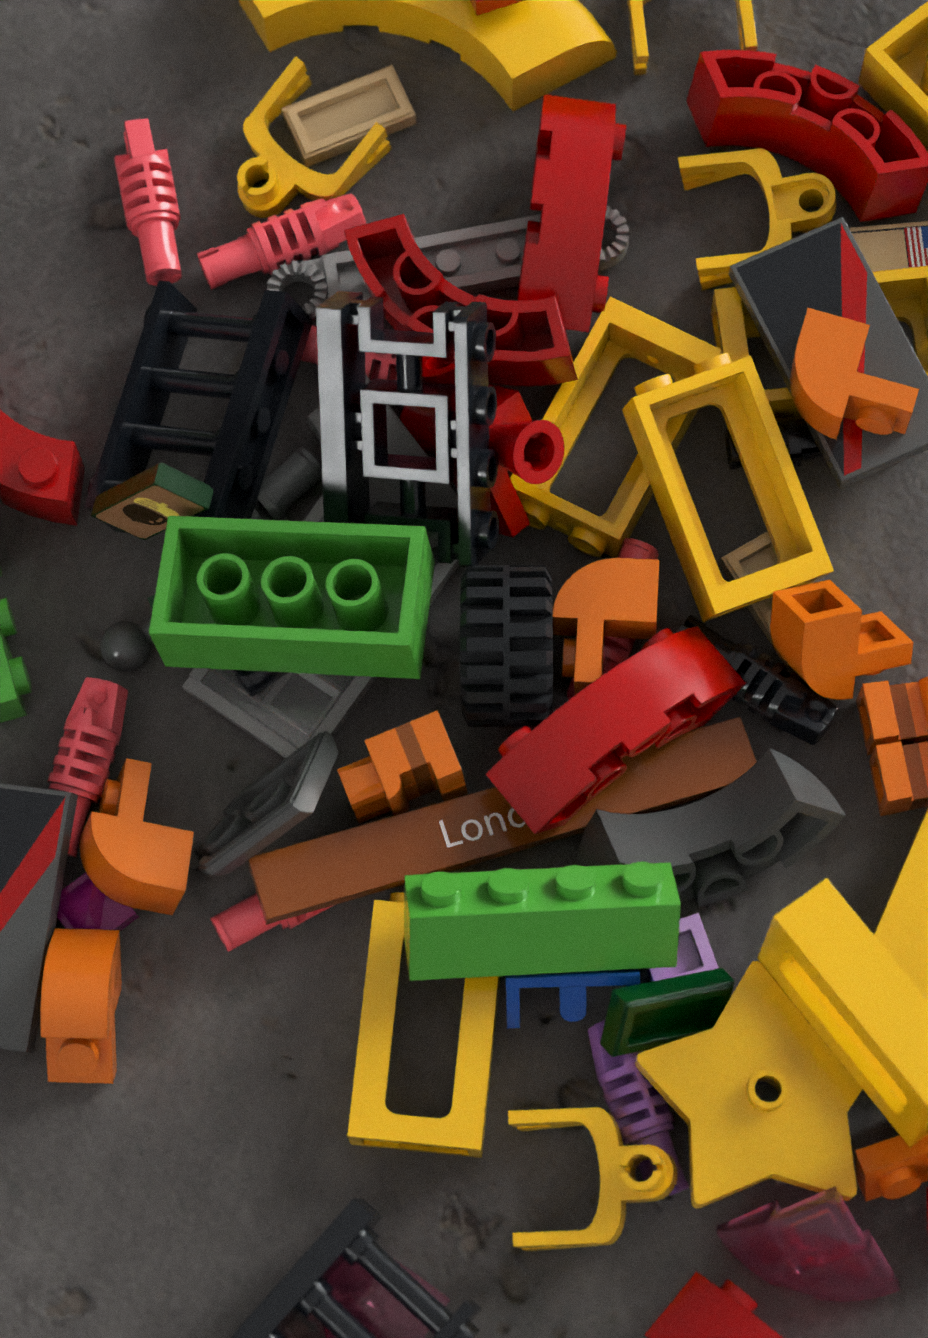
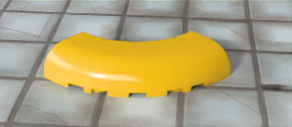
M238 0L269 52L312 36L343 32V26L351 25L379 26V32L406 36L428 44L432 40L460 54V60L484 77L501 95L512 112L615 59L617 54L613 42L593 15L578 0H525L476 16L470 0Z

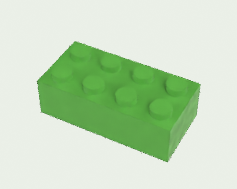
M168 516L149 635L165 667L420 679L435 560L425 526Z

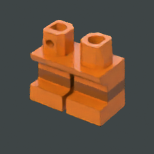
M928 677L922 678L918 682L889 685L888 680L863 683L856 699L867 755H871L869 765L880 817L928 807Z
M438 710L364 740L370 756L337 769L358 823L392 811L394 816L409 812V800L437 789L443 802L468 795L461 766Z

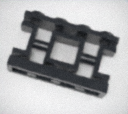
M336 292L316 307L324 522L425 526L426 531L438 532L439 563L451 564L454 560H459L461 568L476 566L490 550L494 549L499 533L498 514L496 511H490V488L494 486L497 478L498 456L495 449H489V426L493 424L496 416L497 394L493 386H488V362H491L494 356L496 330L492 322H487L486 302H471L467 307L458 306L457 302H444L433 311V333L384 329L382 297H370L367 300H363V293ZM455 351V385L423 382L422 356L447 358ZM365 352L396 354L397 380L372 379L366 384ZM386 404L435 408L436 458L388 454ZM369 477L400 480V503L377 501L370 508ZM457 477L458 508L426 506L425 482L450 484Z

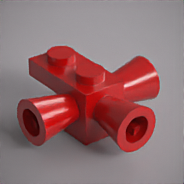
M455 351L447 358L422 356L423 382L455 385ZM488 384V386L495 388L497 394L496 416L493 424L489 426V449H495L498 456L497 478L494 486L490 488V511H496L498 514V534L513 538L528 526L530 521L507 471L512 472L530 484H542L550 480L559 470L564 458L565 445L562 433L554 423L548 420L531 419L518 390ZM404 406L399 419L426 454L435 453L436 455L435 408ZM456 477V478L453 480V482H454V484H455V486H456V488H457V477Z

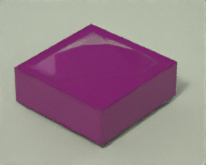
M85 872L61 891L57 918L65 929L121 931L139 918V916L132 907L117 903L104 895L92 883Z

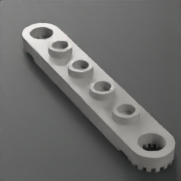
M608 205L606 207L604 226L615 234L616 239L611 247H606L604 251L601 249L598 271L617 265L626 255L629 245V226L626 223L625 217H622L617 209H610ZM541 214L416 237L415 241L423 255L442 273L448 282L471 295L519 286L528 220L540 222ZM349 250L322 255V258L307 261H292L289 265L284 263L280 265L281 268L275 269L272 272V276L267 282V290L283 291L288 284L298 281L311 285L315 290L314 298L309 300V304H303L304 307L302 309L313 319L312 325L316 324V307L338 291L363 293V300L371 297Z

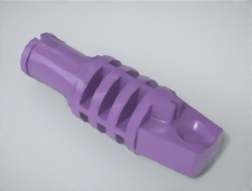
M605 1020L594 1024L588 1029L597 1080L604 1092L603 1097L606 1105L609 1107L610 1114L615 1118L620 1128L624 1146L649 1144L661 1148L673 1158L678 1171L676 1185L668 1196L689 1189V1183L685 1180L669 1132L674 1129L673 1123L675 1119L673 1113L669 1110L668 1102L635 1066L637 1055L643 1051L611 1057L600 1044ZM644 1160L638 1165L643 1181L649 1179L653 1171L657 1170L656 1165L651 1160Z

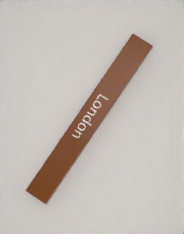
M737 717L691 730L659 749L652 744L645 751L634 757L626 755L621 760L626 764L627 769L619 778L594 797L564 826L534 834L500 791L493 787L253 856L248 860L247 864L266 925L404 885V875L430 874L439 871L449 872L583 833L596 809L621 814H646L710 796L734 782L757 763L742 719Z

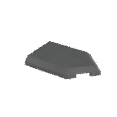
M327 731L320 732L238 793L224 809L225 817L211 830L203 843L196 841L192 846L189 869L210 876L230 874L311 815L339 754L333 736Z

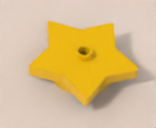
M753 961L749 965L713 1028L643 1051L637 1055L635 1061L637 1069L688 1126L691 1203L696 1209L705 1207L767 1179L782 1181L843 1201H850L857 1194L847 1112L863 1089L759 961ZM762 1081L771 1084L778 1091L779 1098L773 1102H765L759 1099L755 1093L756 1082Z

